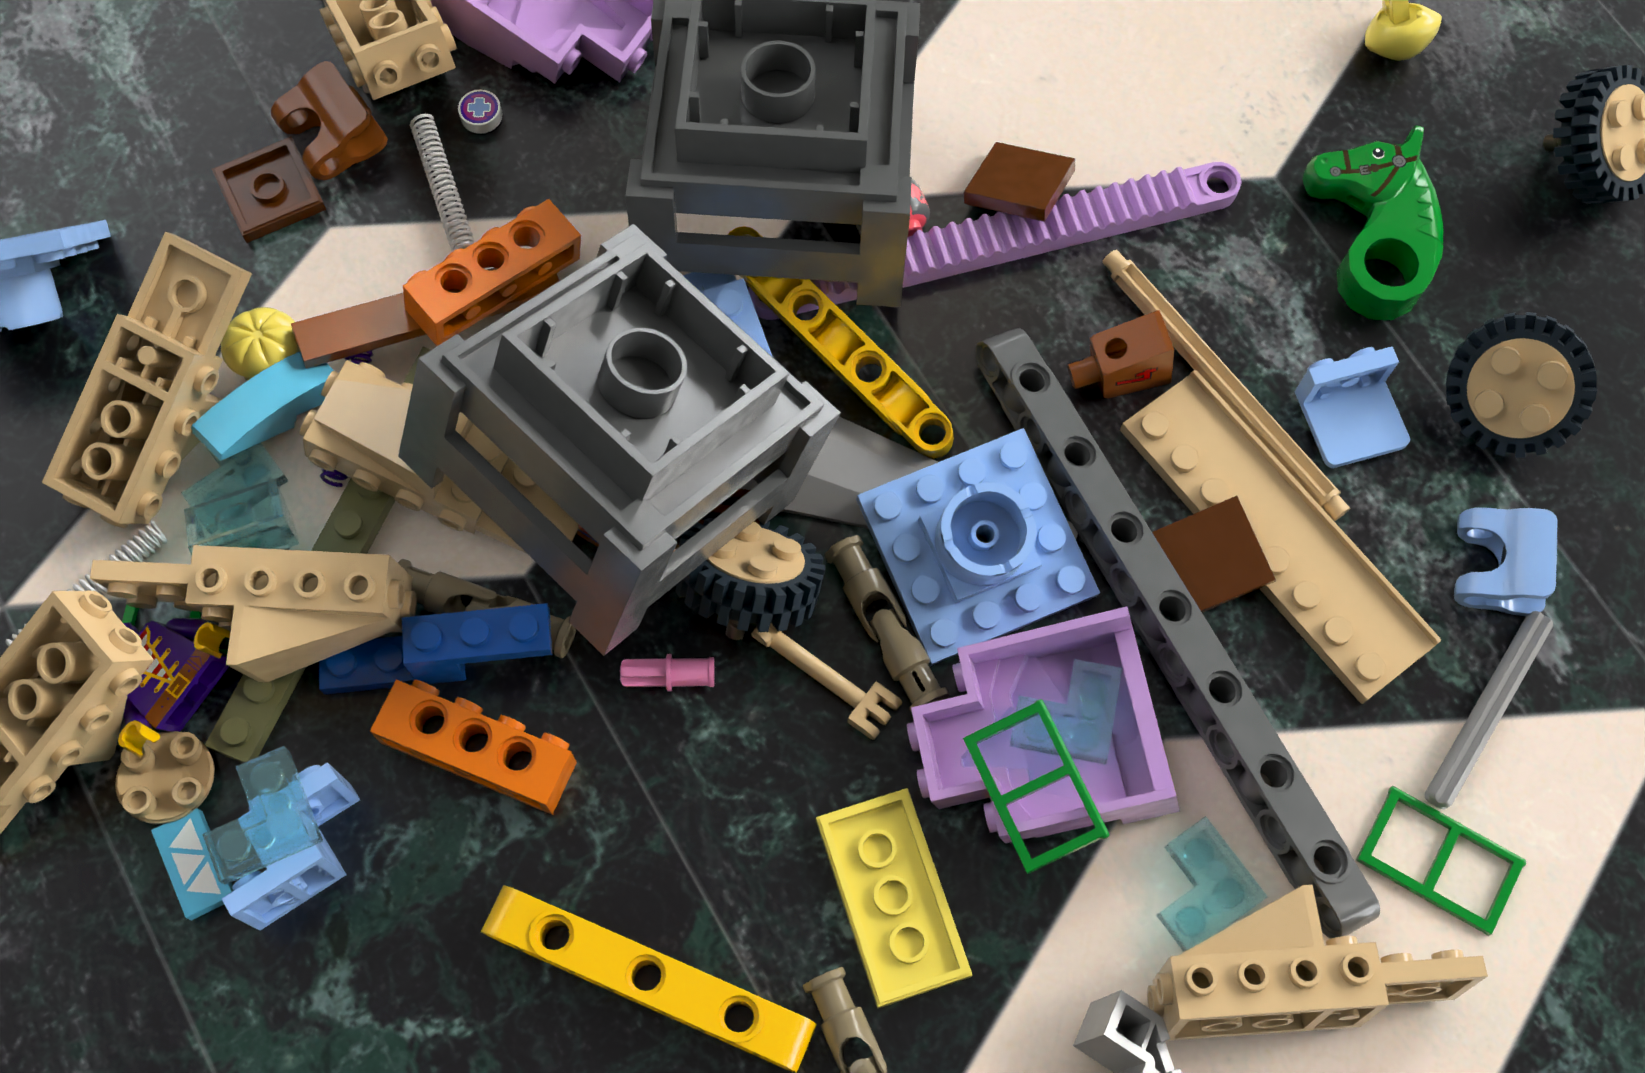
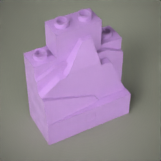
M430 0L432 6L437 8L443 24L448 25L451 34L510 69L513 65L520 64L532 73L537 71L554 84L564 72L571 74L582 57L620 82L629 70L635 73L640 68L647 56L645 49L653 41L651 15L654 0Z
M1127 606L959 647L957 650L960 663L953 664V672L959 692L967 691V694L911 707L914 722L907 723L908 736L913 751L920 750L924 767L917 770L919 788L922 797H930L931 802L938 809L989 797L991 799L963 738L1034 704L1038 699H1042L1104 823L1121 819L1123 824L1180 812ZM1039 714L977 744L1001 795L1064 765ZM1070 776L1007 806L1022 839L1039 838L1094 825ZM991 799V802L984 804L990 833L998 831L999 837L1004 843L1012 842Z

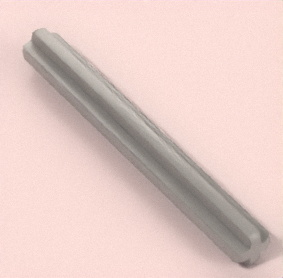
M1533 611L1524 619L1425 792V799L1435 807L1445 810L1452 806L1553 627L1551 618L1544 616L1541 612Z

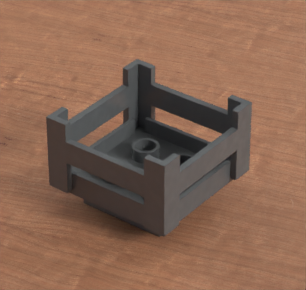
M654 0L651 28L655 69L642 160H630L625 195L629 226L632 224L637 226L667 254L666 261L680 273L682 271L858 283L857 305L901 307L911 206L912 177H910L920 3L880 0ZM676 213L862 225L861 242L844 243L678 232Z
M634 224L600 244L597 257L470 338L464 341L456 334L419 357L398 457L431 489L443 481L445 474L577 602L569 623L603 656L639 627L646 609L704 561L756 519L765 525L794 501L841 414L807 381L801 384L667 262V254ZM460 412L599 543L593 562L455 430ZM752 478L758 483L756 487L674 551L677 545L676 538Z

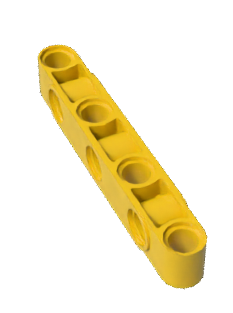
M746 226L737 227L728 233V235L763 237L753 228ZM739 275L742 279L744 278L750 289L888 426L897 434L902 435L920 454L934 459L942 457L949 452L953 445L954 437L952 425L947 416L811 280ZM810 303L819 307L818 313L811 320L805 321L796 317L797 311L804 304ZM867 364H876L882 369L879 378L873 382H864L858 378L860 369ZM930 425L940 426L946 432L944 439L935 445L926 444L920 438L922 431Z
M503 885L481 930L483 934L505 945L794 1073H797L817 1025L810 1019L505 885ZM555 926L567 927L570 936L566 945L558 950L547 949L545 937L548 931ZM647 965L656 966L661 970L659 984L649 991L636 988L634 979L638 970ZM742 1005L751 1009L754 1014V1020L749 1029L738 1033L726 1026L725 1018L731 1008Z

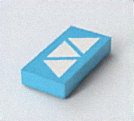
M196 808L190 814L177 821L165 823L152 829L153 837L185 917L193 920L224 905L221 898L234 891L233 885L203 811Z

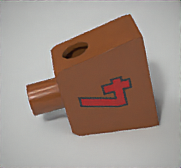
M1160 310L1090 337V357L1067 363L1074 389L1098 382L1102 396L1104 398H1112L1171 383L1174 347Z

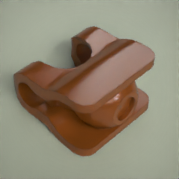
M328 61L321 62L310 69L301 78L299 83L279 97L271 108L272 118L278 127L287 134H300L312 127L321 126L318 136L305 148L302 157L303 164L309 173L318 180L334 178L353 164L374 156L387 145L388 138L372 116V112L353 86L347 84L334 64Z

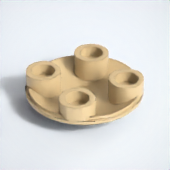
M167 731L158 733L160 739L156 743L146 740L142 747L143 755L140 758L123 749L121 752L122 762L117 771L115 787L120 804L132 817L151 824L170 823L190 814V811L192 812L198 808L205 800L214 781V762L208 748L190 732Z

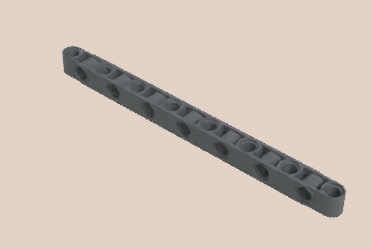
M1015 328L978 342L975 348L978 366L1000 401L1004 412L1016 431L1022 428L1025 429L1056 498L1122 607H1128L1133 625L1288 881L1295 889L1302 885H1313L1322 933L1330 939L1347 936L1377 919L1380 915L1379 901L1352 858L1348 847L1028 334L1021 328ZM1113 534L1120 537L1123 542L1117 540ZM1160 611L1166 613L1171 621L1165 619ZM1210 691L1214 692L1219 697L1220 702L1216 701L1211 696ZM1260 773L1267 776V778L1270 780L1271 786L1267 785L1264 782ZM1314 858L1320 862L1324 873L1315 866Z

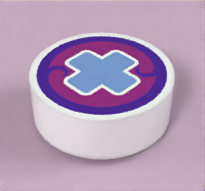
M473 90L465 94L459 102L458 112L461 122L471 132L480 134L490 132L502 120L500 102L496 95L490 91Z

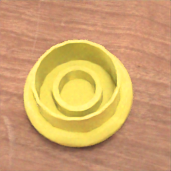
M269 307L255 308L239 314L230 322L221 341V353L224 362L233 372L243 376L248 381L284 358L299 352L291 328V323L295 321L283 311Z

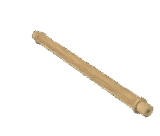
M1117 249L1110 252L1102 263L1112 273L1111 278L1145 315L1160 310L1173 347L1194 370L1200 373L1334 521L1342 517L1350 507L1339 496L1341 492L1130 259L1126 260Z

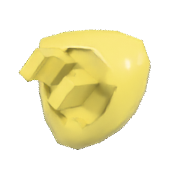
M1382 0V8L1371 20L1366 30L1365 46L1370 51L1389 59L1398 61L1411 59L1421 53L1436 36L1442 16L1421 4L1409 3L1408 0Z

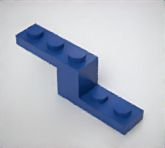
M545 603L403 617L402 636L373 639L319 661V690L325 695L392 688L396 679L409 685L412 684L414 679L427 684L466 680V663L552 655L549 606Z

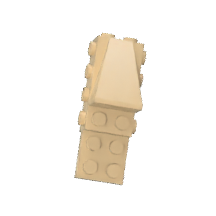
M322 0L326 7L319 9L338 51H340L357 87L362 86L364 92L370 93L373 100L456 68L450 53L457 49L448 25L443 24L437 8L432 6L430 0Z
M164 233L128 316L117 314L44 476L43 484L62 493V498L80 507L90 508L101 514L100 518L111 525L127 528L129 524L150 523V520L159 512L162 506V494L169 478L176 473L181 461L200 442L192 433V424L222 400L210 393L218 382V370L223 361L222 358L216 356V352L252 273L175 234Z
M346 360L339 373L336 371L330 373L321 392V395L325 397L318 412L314 410L309 411L299 432V435L303 436L305 456L313 464L327 471L337 470L350 476L356 484L367 490H380L393 496L399 504L414 511L423 510L436 516L442 524L457 531H463L464 529L472 534H475L477 530L526 553L445 474L443 481L431 489L398 457L413 384L404 382L402 385L390 381L385 378V374L381 370L364 362L357 365ZM460 412L455 430L570 541H573L578 531V523Z
M193 545L191 564L93 560L90 574L91 580L107 588L108 595L127 599L126 604L128 606L154 609L157 607V602H173V607L177 609L199 611L202 613V619L218 622L219 627L230 631L226 665L258 682H270L387 633H402V618L415 616L417 607L416 593L411 591L413 577L390 555Z
M52 591L0 657V834L26 802L36 803L49 796L56 787L55 781L68 766L110 760L115 753L127 695L139 686L142 681L141 675L154 661L141 645L142 641L138 634L122 623L111 610L112 605L108 599L96 591Z
M1302 885L1182 954L1170 956L1153 979V985H1148L1147 999L1149 1009L1164 1019L1170 1037L1166 1041L1361 1027L1389 1004L1455 1000L1488 977L1483 956L1464 957L1463 951L1458 949L1439 951L1431 955L1432 959L1413 960L1410 953L1390 954L1382 957L1380 963L1376 942L1358 943L1355 936H1341L1327 940L1326 945H1324L1313 885Z

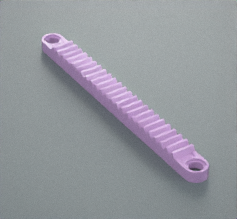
M1212 162L1187 169L1179 166L1171 173L1162 170L1155 177L1146 174L1138 181L1130 178L1122 185L1113 182L1106 189L1097 186L1092 192L1087 193L1085 190H1081L1073 197L1069 194H1064L1057 200L1045 222L997 212L991 217L988 214H982L975 221L971 218H966L959 225L955 222H950L942 229L938 226H933L926 233L922 230H917L907 239L903 288L1223 209L1230 206L1235 200L1241 186V177L1233 166L1224 162ZM1212 178L1222 179L1227 183L1229 190L1225 193L1213 192L1208 187L1207 181ZM811 280L835 305L857 299L858 283ZM749 287L748 291L757 316L766 320L779 319L765 303L759 300L758 296ZM804 304L799 308L797 314L816 310L819 307L815 304Z

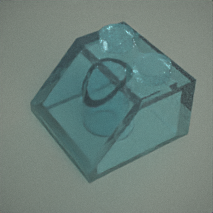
M276 478L184 509L188 549L191 556L193 545L289 550L292 546L299 544L294 521Z

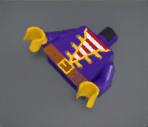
M174 617L166 624L151 620L145 624L141 631L129 622L123 623L138 634L142 641L141 645L154 661L141 675L142 681L139 686L127 695L123 713L125 727L121 730L118 738V744L122 748L140 758L143 755L142 747L146 740L156 743L160 739V735L152 730V726L156 729L170 732H180L229 668L226 665L227 655L219 651L221 641L225 637L230 638L229 630L219 627L208 620Z

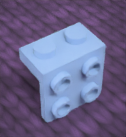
M1368 347L1353 353L1347 359L1334 362L1333 359L1327 358L1317 361L1307 368L1306 374L1294 391L1326 466L1337 468L1399 451L1409 444L1410 436L1385 382L1399 363L1393 347L1377 351L1373 347Z

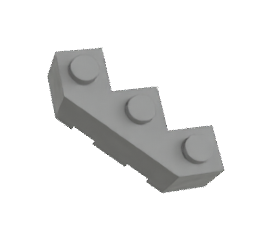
M1122 990L1090 1003L1073 1045L1075 1048L1113 1073H1182L1181 1069H1174L1165 1041L1169 1040L1170 1037L1163 1017Z

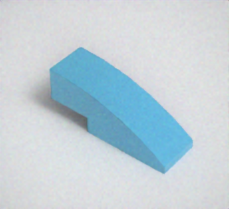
M299 351L263 370L228 394L192 424V433L220 461L294 428L297 415L322 405L325 399L321 395L323 386L330 373L334 370L327 363L305 368Z

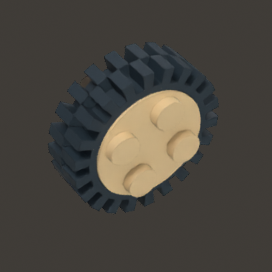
M1632 65L1600 68L1577 74L1575 76L1576 80L1570 81L1566 86L1568 93H1562L1559 102L1565 109L1556 110L1554 119L1562 122L1561 128H1553V134L1546 135L1543 139V147L1547 152L1554 151L1555 157H1563L1564 161L1557 166L1560 175L1568 174L1563 183L1567 189H1574L1572 195L1576 199H1583V203L1623 202L1639 198L1640 194H1645V76L1641 77L1643 71L1639 68H1632Z
M1526 312L1525 315H1515V313L1504 314L1503 318L1497 320L1492 318L1484 322L1482 327L1479 329L1475 328L1468 334L1466 340L1460 343L1450 362L1445 385L1447 405L1450 406V415L1454 423L1458 422L1461 427V433L1467 439L1472 437L1476 440L1478 447L1484 450L1486 447L1495 450L1494 454L1504 457L1505 453H1515V458H1526V453L1536 452L1538 456L1547 453V449L1552 446L1559 448L1566 444V438L1571 434L1575 437L1582 429L1581 424L1584 420L1589 419L1592 413L1593 402L1596 401L1597 396L1596 369L1587 345L1566 324L1563 326L1555 318L1546 316V318L1536 316V313Z
M714 518L704 519L703 525L697 522L690 530L685 531L682 539H680L679 547L712 522ZM770 521L765 525L761 522L759 524L753 522L675 585L677 586L676 593L679 597H686L685 604L690 609L700 606L698 614L706 619L714 613L718 614L716 623L727 626L726 635L734 640H740L744 637L745 631H748L749 623L756 624L758 632H768L770 623H772L777 631L787 630L788 623L797 627L802 624L803 618L808 620L812 616L813 611H815L825 573V565H822L824 560L822 555L815 554L816 547L812 543L803 544L804 537L796 533L788 537L789 528L779 525L775 530L769 529Z

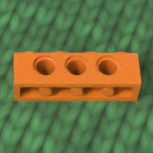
M550 199L537 206H529L523 209L514 220L500 228L494 227L488 230L477 242L465 249L459 248L454 250L440 264L428 271L422 270L415 273L403 285L405 310L432 342L438 346L547 278L580 259L581 234ZM522 246H530V247H533V248L525 249V248H521V247H522ZM494 267L497 270L489 271L484 268ZM450 289L462 290L458 293L448 292V290Z
M396 679L370 729L372 735L381 744L553 815L577 763L572 752L568 750L569 744L566 741L548 733H543L541 739L524 732L526 729L525 725L504 715H500L498 720L481 714L483 709L480 706L464 698L457 697L453 703L438 697L440 691L423 681L414 679L412 684L409 685ZM433 716L444 717L443 726L439 731L433 734L423 733V726L429 718ZM479 733L488 735V741L480 751L468 752L465 750L466 743L471 736ZM527 751L532 754L531 762L526 768L518 771L509 769V761L517 752Z

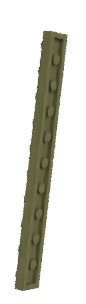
M422 347L404 380L405 383L413 384L418 358L431 349ZM350 479L311 551L367 554L396 501L395 497L380 490H367ZM306 667L270 682H258L243 674L205 746L214 752L253 767Z

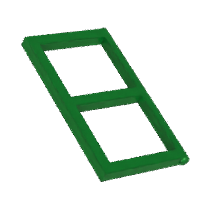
M1038 699L1034 704L963 738L1027 874L1091 843L1110 836L1042 699ZM1039 714L1064 765L1001 795L977 744ZM1070 776L1095 829L1032 859L1007 806Z
M1391 786L1388 789V795L1356 858V861L1488 936L1492 935L1521 870L1527 862L1524 858L1395 786ZM1398 801L1449 829L1423 884L1372 856V852ZM1459 835L1510 863L1485 919L1433 891Z

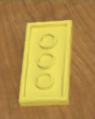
M908 788L816 817V823L877 1009L972 977L967 957Z

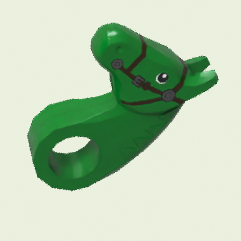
M1413 126L1402 144L1374 141L1348 150L1328 152L1314 156L1307 164L1303 173L1302 182L1310 197L1336 199L1367 217L1363 230L1357 236L1337 269V289L1350 309L1368 319L1393 320L1410 312L1432 281L1442 258L1443 221L1435 188L1419 159L1424 127ZM1371 259L1390 262L1403 274L1405 285L1391 287L1379 283L1367 272L1364 262Z

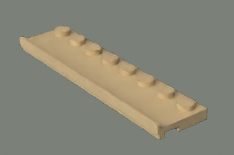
M1197 370L1192 371L1189 376L1122 423L1120 428L1122 434L1193 514L1238 496L1276 579V582L1259 589L1361 704H1364L1441 642L1440 637Z

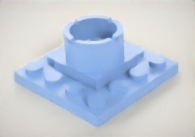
M106 220L0 239V332L3 327L13 330L63 317L62 307L50 268L60 266L59 259L99 249L97 240L111 237Z
M1024 428L857 495L856 501L915 635L930 658L929 666L958 655L957 648L999 638L1097 597L1100 594ZM976 535L983 536L988 543L980 542Z

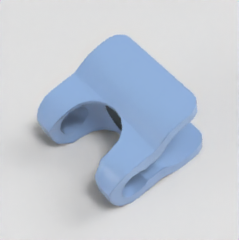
M1471 508L1459 514L1457 523L1458 536L1467 543L1484 546L1492 551L1498 559L1499 567L1488 572H1470L1460 576L1455 583V601L1464 607L1497 610L1519 616L1530 615L1533 611L1542 612L1545 608L1546 598L1554 593L1556 587V515L1552 511L1537 508Z

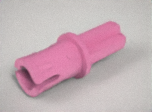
M667 654L666 658L624 659L620 667V680L624 687H666L667 691H672V687H714V657L672 658V654Z

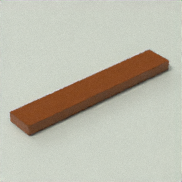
M491 268V269H487V270L493 271V270H497V268ZM557 273L487 317L512 311L560 281ZM459 289L448 290V292L458 293L462 291ZM403 293L291 323L305 368L427 335L405 310Z

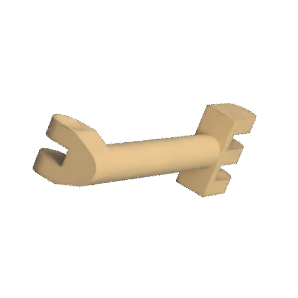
M770 623L768 632H758L757 627L752 632V637L760 643L777 651L855 709L848 717V723L872 740H875L880 731L875 725L866 720L868 716H871L883 725H886L891 718L890 714L877 704L881 701L893 710H897L902 704L899 697L877 681L865 693L790 639L782 631H777L772 623Z

